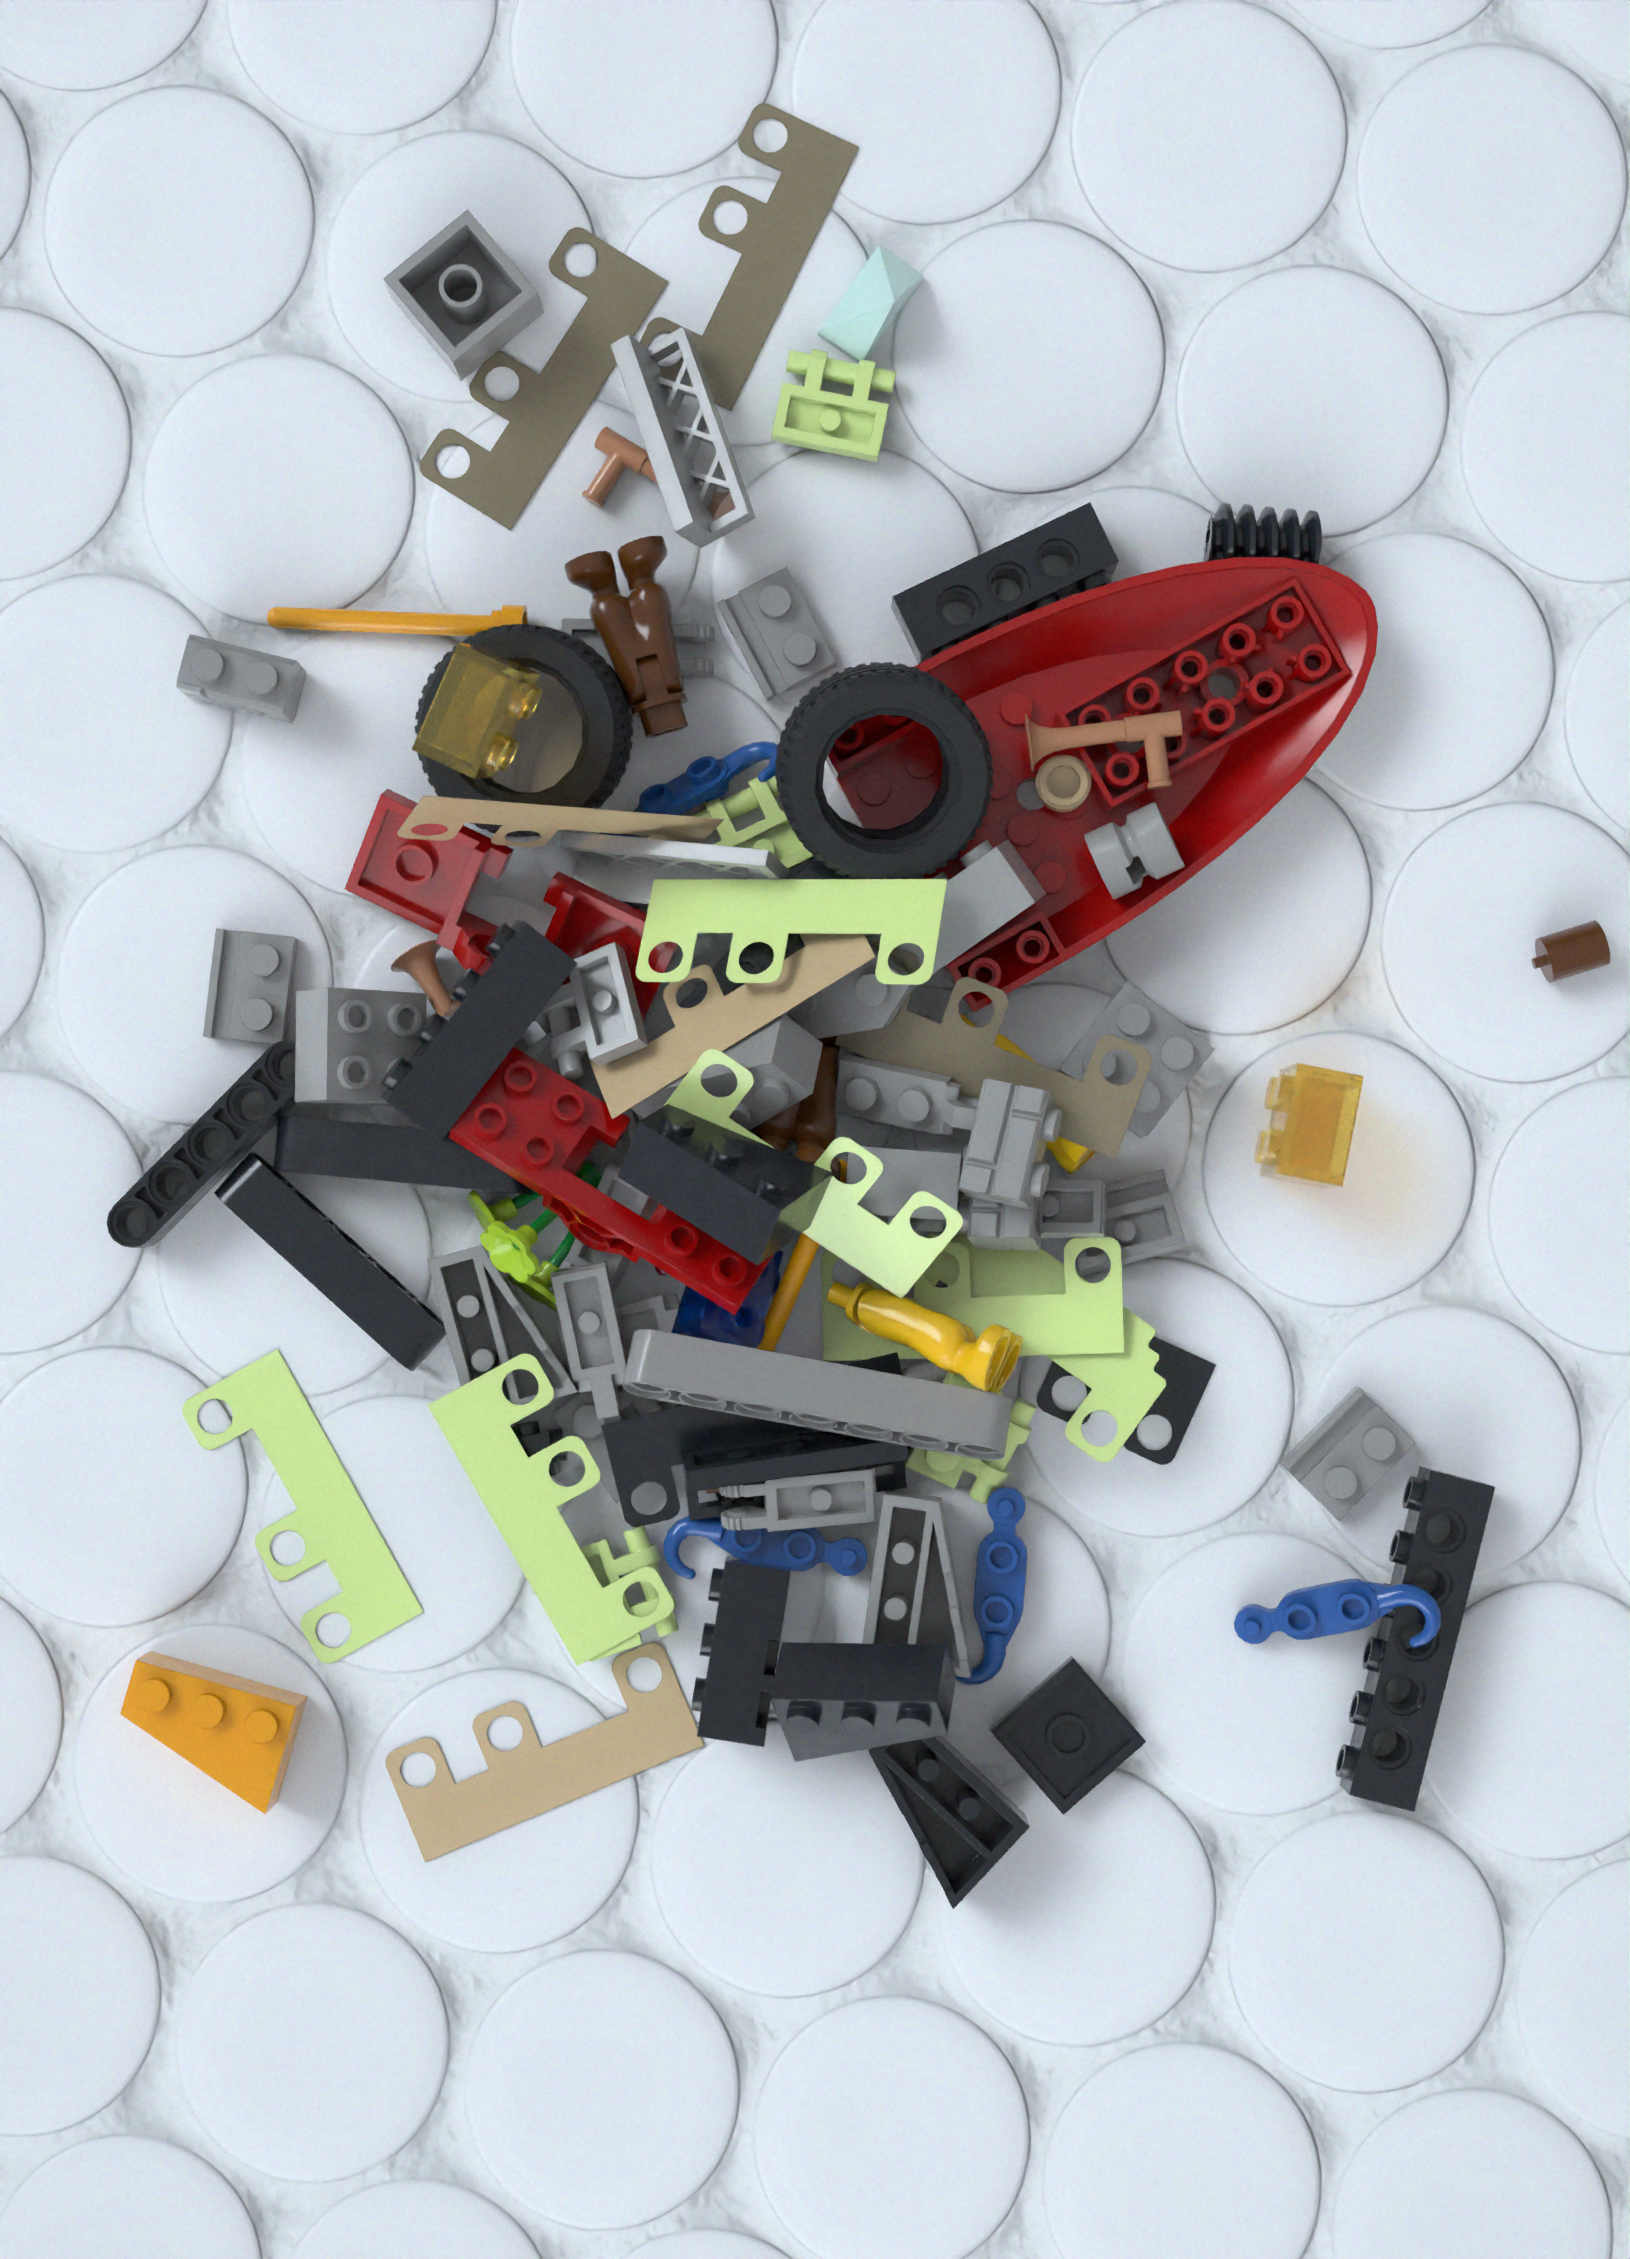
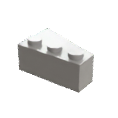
M782 1014L722 1051L747 1068L754 1078L752 1087L729 1118L749 1131L813 1094L823 1043L787 1015ZM714 1064L708 1066L702 1072L701 1083L709 1094L715 1097H726L736 1090L737 1078L729 1067ZM687 1074L630 1109L642 1118L654 1113L664 1106Z
M483 1245L427 1260L460 1386L469 1383L520 1354L527 1353L533 1355L538 1360L554 1389L553 1399L579 1392L577 1383L572 1380V1375L568 1373V1369L505 1274L492 1264L489 1257L490 1252ZM524 1369L511 1371L506 1375L502 1383L504 1396L513 1404H527L538 1393L539 1386L536 1377Z
M886 1490L883 1494L862 1643L946 1645L956 1676L971 1678L973 1667L942 1497Z

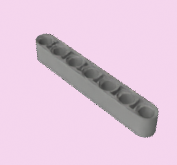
M640 1329L633 1333L622 1385L624 1390L629 1393L649 1399L980 1460H999L1004 1457L1012 1409V1400L993 1392L650 1329Z

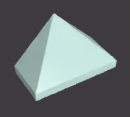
M878 245L818 331V336L857 363H859L860 359L867 360L922 281L923 274Z

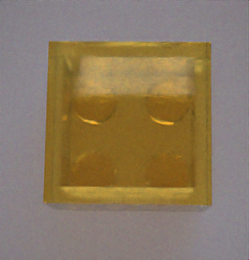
M458 643L412 750L473 779L495 777L498 769L505 772L510 766L519 745V741L512 737L520 718L528 720L540 699L542 689L535 686L540 673L480 645Z
M1296 1063L1280 1069L1278 1078L1271 1077L1264 1104L1265 1109L1272 1110L1268 1131H1260L1254 1154V1162L1262 1164L1260 1176L1323 1189L1343 1187L1364 1076Z

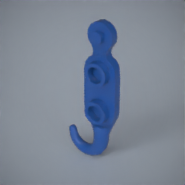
M768 741L754 742L737 749L722 759H715L712 756L701 757L692 762L686 772L666 784H655L643 791L639 797L640 803L632 812L682 816V814L703 802L723 797L727 793L729 783L734 776L758 762L770 760L767 767L757 776L758 780L764 783L775 776L778 744ZM599 833V834L617 835V836H627V837H634V836H635V835H626V834Z
M1011 1486L997 1488L990 1495L987 1502L988 1514L994 1522V1529L982 1540L977 1553L973 1603L974 1617L984 1643V1655L981 1663L973 1668L971 1678L956 1676V1681L967 1685L982 1684L989 1681L1001 1670L1006 1656V1647L1023 1614L1028 1554L1027 1546L1016 1532V1524L1025 1513L1026 1501L1023 1494Z
M686 1516L676 1521L668 1530L663 1543L664 1557L668 1566L677 1575L687 1579H694L696 1572L681 1561L679 1546L689 1536L707 1538L740 1560L791 1568L792 1571H807L819 1563H827L837 1573L843 1576H853L860 1573L867 1563L865 1546L860 1540L853 1537H843L834 1542H829L822 1537L821 1532L816 1527L768 1532L767 1528L733 1531L723 1528L721 1516L690 1521L689 1516Z
M1345 1579L1288 1592L1280 1600L1279 1605L1273 1609H1268L1258 1604L1246 1605L1237 1613L1234 1629L1239 1638L1250 1644L1262 1643L1276 1631L1284 1632L1289 1637L1297 1640H1309L1366 1628L1394 1608L1410 1605L1417 1607L1425 1616L1424 1629L1409 1640V1644L1412 1647H1419L1427 1644L1437 1635L1441 1626V1611L1436 1600L1425 1589L1413 1584L1385 1585L1361 1579Z

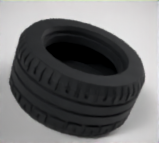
M531 624L495 626L488 630L477 632L476 635L469 636L462 643L452 647L453 650L447 652L443 656V660L436 664L434 673H430L427 679L428 682L421 691L423 695L422 698H419V709L416 711L415 719L418 720L415 726V733H417L416 747H419L420 751L417 754L419 760L422 761L424 774L427 773L429 777L427 780L435 788L434 791L437 796L591 809L600 808L614 793L615 787H618L620 779L627 769L625 766L626 763H629V754L633 742H631L633 719L629 711L631 707L625 697L618 677L614 673L615 671L611 665L605 662L606 659L599 655L593 647L588 646L586 642L577 639L569 633ZM517 668H534L555 677L573 696L582 719V745L572 769L554 786L539 792H517L495 782L479 765L470 743V715L478 695L497 676ZM470 823L482 830L487 829L491 833H496L502 826ZM515 831L505 836L530 837L539 836L540 834L533 831Z
M871 662L870 665L863 663L853 668H844V672L841 673L835 672L828 679L825 678L820 681L819 686H813L809 693L799 700V706L794 707L791 712L792 715L784 724L786 728L781 732L780 743H778L776 750L778 753L775 770L776 785L784 813L799 841L803 843V846L818 861H822L824 866L835 870L836 873L842 876L846 874L849 879L923 878L924 874L928 873L930 875L936 872L935 869L948 865L947 861L950 859L954 860L958 856V852L963 851L968 846L969 840L974 839L977 828L980 829L983 824V816L987 815V806L992 797L990 790L993 789L992 776L994 768L991 765L993 760L989 751L988 740L985 738V733L976 716L964 701L941 680L925 671H920L919 668L908 667L900 663L897 665H893L892 662ZM879 714L906 716L928 727L936 736L943 758L941 783L930 805L911 822L887 830L861 828L841 818L828 804L823 790L824 764L836 739L854 723Z

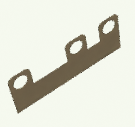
M759 104L752 110L738 140L739 148L744 154L782 172L767 204L730 186H719L712 192L698 222L699 230L704 236L742 254L703 335L701 336L689 330L715 403L729 411L733 409L859 149L858 146L769 104ZM768 118L780 121L787 130L785 145L780 150L770 153L760 150L753 141L755 126L760 121ZM727 200L739 202L747 212V223L736 234H724L713 223L715 208ZM663 317L654 318L647 325L640 343L648 347L652 338L662 332L672 333L682 326ZM683 356L672 366L665 367L659 365L663 378L676 381L684 361ZM690 381L689 387L693 388L692 382Z
M580 227L572 228L566 233L549 260V270L555 277L589 298L541 373L538 374L508 354L497 351L482 364L470 383L469 391L474 400L510 421L492 450L489 452L454 429H444L438 433L420 462V471L424 477L509 530L517 521L617 364L610 344L627 334L632 337L635 336L669 282ZM576 243H587L598 254L597 268L592 274L585 277L572 275L564 265L565 252ZM497 367L510 368L519 378V389L516 395L506 401L494 400L485 390L484 383L487 374ZM448 444L460 445L469 454V468L461 477L446 478L436 469L435 457L442 447Z
M875 942L871 946L879 951L880 942ZM894 948L889 955L899 959L909 974L916 972L921 967L920 961L915 955L899 948ZM963 977L955 983L941 1024L907 1010L913 993L912 990L889 1026L837 1036L835 1045L869 1059L951 1076L953 1083L962 1085L960 1095L979 1099L984 1079L1046 1090L1056 1099L1055 1108L1062 1109V1122L1058 1136L1112 1159H1116L1152 1064V1056L1146 1048L1110 1034L1104 1035L1098 1040L1083 1081L996 1047L994 1044L1009 1005L1008 997L1004 991L971 977ZM978 991L986 994L991 999L994 1005V1015L988 1024L982 1027H973L963 1021L959 1013V1004L967 993ZM1114 1049L1128 1051L1133 1055L1137 1063L1135 1077L1124 1085H1116L1109 1082L1101 1070L1103 1057Z

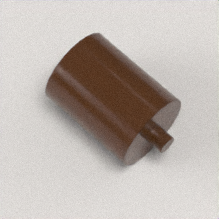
M1594 920L1537 938L1535 940L1537 957L1531 959L1534 969L1541 968L1546 980L1552 983L1608 965L1610 963V949L1602 927Z

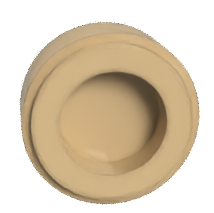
M1057 755L1045 761L1040 767L1035 780L1036 794L1041 803L1057 812H1068L1078 808L1087 798L1091 788V776L1085 764L1078 758L1070 755Z

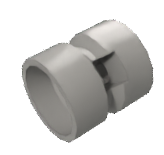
M1156 802L1127 814L1126 824L1121 827L1110 822L1084 835L1094 862L1114 900L1141 888L1144 876L1150 875L1158 880L1185 867Z

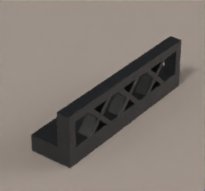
M828 1431L681 1453L690 1521L721 1516V1512L729 1508L743 1506L764 1508V1496L739 1498L724 1496L721 1500L699 1503L697 1491L888 1462L892 1464L893 1474L875 1476L876 1493L907 1488L904 1460L909 1459L907 1446Z

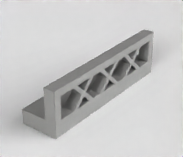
M682 326L648 347L629 334L610 344L674 532L699 548H703L755 519L756 516L691 332ZM680 350L684 361L676 381L663 378L658 362ZM690 381L692 382L693 388L689 387ZM685 394L697 398L700 405L692 428L680 425L677 419V414ZM706 428H708L710 434L705 433ZM683 435L688 436L686 442ZM701 441L713 444L716 451L708 475L697 472L693 465V460ZM723 473L726 481L721 480ZM699 481L704 482V485H703L702 488H701V485H700V482H699ZM719 487L730 491L736 509L713 521L709 507Z
M565 830L562 832L560 847L576 859L572 878L638 909H648L654 879H788L789 869L769 850Z

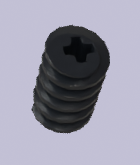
M1222 502L1215 516L1212 517L1211 515L1208 521L1204 562L1216 560L1217 557H1222V559L1235 557H1285L1319 564L1322 546V526L1319 514L1314 510H1309L1300 525L1296 510L1287 508L1278 523L1275 509L1266 506L1256 521L1253 507L1244 504L1236 519H1234L1231 505Z

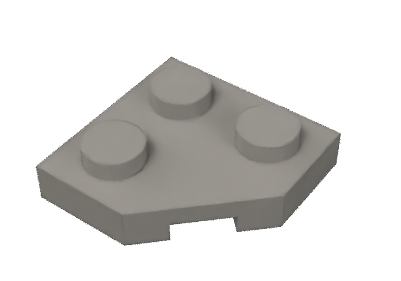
M870 945L875 958L784 1014L817 1039L879 1029L891 1024L915 985H888L880 983L875 976L879 951ZM888 958V965L891 971L898 975H909L907 971Z

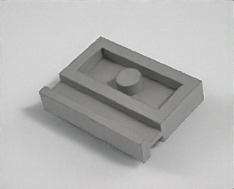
M787 566L738 591V594L717 602V607L767 702L774 699L775 696L787 690L790 691L836 667L837 662Z
M216 928L203 1031L204 1037L274 1045L279 1041L286 1040L298 945L296 937Z
M1164 1169L1107 1184L1106 1237L1114 1238L1120 1244L1122 1265L1178 1251L1186 1247V1240L1171 1192H1169ZM1089 1247L1082 1250L1075 1260L1080 1276L1111 1268L1109 1256L1105 1251L1097 1247Z
M1355 1386L1280 1464L1336 1520L1340 1521L1416 1442L1378 1404H1375L1359 1386Z

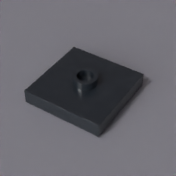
M1073 1656L1069 1657L989 1728L991 1733L1063 1815L1146 1743L1141 1734Z

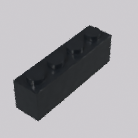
M516 920L512 927L503 923L496 930L484 948L490 955L476 972L470 967L463 973L450 992L456 999L443 1016L435 1012L426 1021L416 1036V1039L422 1044L409 1061L400 1057L381 1082V1084L387 1087L381 1098L439 1142L447 1135L577 965L575 960L525 921Z

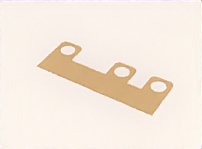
M423 795L397 832V835L409 839L450 840L456 836L466 822L502 825L491 838V842L496 845L541 847L546 845L558 830L649 836L648 839L701 844L724 819ZM421 824H440L446 826L448 831L440 835L425 836L415 834L411 829ZM515 831H533L539 833L541 837L531 842H512L507 840L505 835Z
M800 934L805 947L784 959L782 973L777 980L771 983H745L726 996L723 995L712 968L706 964L693 968L684 980L669 983L663 991V999L675 1025L673 1029L648 1043L647 1047L602 1066H598L589 1059L612 1119L687 1074L704 1051L708 1049L724 1051L875 958L865 935ZM694 978L703 979L708 987L705 998L692 1008H681L678 1006L676 994L679 988L688 980Z
M648 1643L618 1656L613 1661L612 1673L628 1712L545 1747H541L526 1708L521 1703L510 1701L479 1714L474 1719L472 1728L489 1770L459 1783H454L440 1746L432 1738H421L391 1751L386 1758V1768L424 1861H430L704 1746L701 1737H697L698 1729L664 1648L657 1643ZM641 1657L655 1660L662 1671V1679L659 1686L647 1693L634 1690L627 1681L629 1665L635 1659ZM499 1716H511L522 1727V1740L516 1748L510 1751L497 1750L488 1740V1727ZM413 1752L426 1753L433 1759L436 1766L434 1779L424 1787H412L401 1776L400 1768L402 1761Z

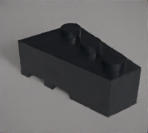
M667 1104L639 1121L617 1177L758 1266L811 1226L833 1173Z
M726 1556L724 1569L713 1568L708 1601L718 1602L715 1624L704 1623L699 1654L700 1656L710 1658L706 1679L696 1677L691 1705L692 1711L701 1712L697 1737L764 1747L791 1568L744 1561L732 1556Z
M782 1642L770 1700L793 1758L797 1762L947 1735L956 1674L946 1645Z
M943 1736L868 1749L871 1758L954 1909L1028 1830L1030 1825L1025 1813Z

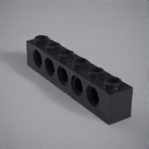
M1422 1466L1419 1467L1417 1477L1410 1476L1403 1495V1508L1409 1510L1404 1530H1396L1392 1539L1389 1560L1394 1562L1395 1566L1390 1584H1383H1413L1414 1577L1420 1570L1433 1568L1437 1576V1584L1429 1594L1436 1600L1441 1611V1626L1437 1635L1427 1644L1412 1649H1403L1399 1641L1400 1632L1403 1627L1411 1622H1420L1424 1629L1426 1621L1424 1614L1417 1607L1410 1605L1401 1606L1382 1616L1377 1638L1370 1637L1368 1639L1362 1662L1363 1669L1368 1670L1364 1690H1357L1353 1696L1349 1712V1722L1355 1724L1350 1745L1343 1744L1339 1751L1335 1771L1336 1777L1341 1778L1340 1786L1351 1796L1412 1812L1415 1811L1495 1487L1492 1485ZM1445 1514L1450 1521V1532L1441 1542L1432 1543L1427 1536V1524L1434 1516ZM1407 1676L1410 1681V1691L1407 1697L1400 1702H1388L1386 1697L1388 1683L1395 1677ZM1382 1731H1395L1397 1744L1394 1750L1385 1756L1374 1755L1372 1750L1374 1738Z

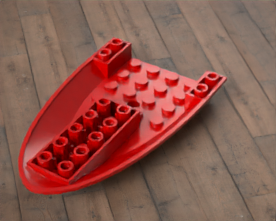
M1235 557L1182 564L1125 578L1064 598L986 630L914 666L919 668L920 671H925L941 680L969 707L983 729L985 738L988 740L989 751L993 760L991 765L994 768L992 776L993 789L990 790L992 795L991 801L987 806V815L982 818L983 824L980 829L977 828L974 839L969 840L968 846L963 851H959L958 856L954 860L950 859L947 861L948 865L935 869L936 872L930 875L928 873L924 874L923 878L920 879H932L944 871L950 880L966 869L960 859L984 841L988 840L992 847L995 848L1009 839L1046 892L1034 904L942 967L952 984L955 985L963 977H971L996 987L1007 995L1074 957L1144 913L1218 858L1266 816L1306 775L1330 745L1364 690L1376 655L1378 636L1376 609L1366 590L1350 577L1325 565L1285 557ZM1215 675L1229 678L1235 688L1234 697L1230 699H1225L1222 696L1219 698L1215 697L1209 690V678ZM1180 711L1182 735L1165 737L1169 775L1173 786L1148 789L1147 783H1149L1144 740L1141 741V749L1134 753H1129L1130 751L1126 750L1122 752L1116 747L1114 742L1055 751L1042 757L1035 764L1034 771H1031L1025 729V714L1030 721L1039 726L1060 728L1117 721L1132 716ZM879 714L854 723L838 737L826 762L861 827L887 830L911 822L930 805L941 783L943 758L936 736L928 727L906 716ZM1057 755H1070L1078 758L1085 764L1091 776V788L1087 798L1078 808L1068 812H1057L1044 805L1037 810H1028L1018 802L1016 796L1017 788L1024 782L1035 781L1040 767L1048 759ZM1156 802L1185 867L1158 880L1150 875L1144 876L1141 888L1114 900L1100 875L1084 835L1110 822L1121 827L1126 824L1127 814ZM978 991L967 993L963 997L973 1013L992 1003L986 994Z

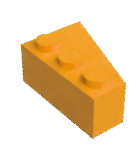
M150 1651L135 1661L120 1714L253 1807L266 1814L278 1801L308 1696Z

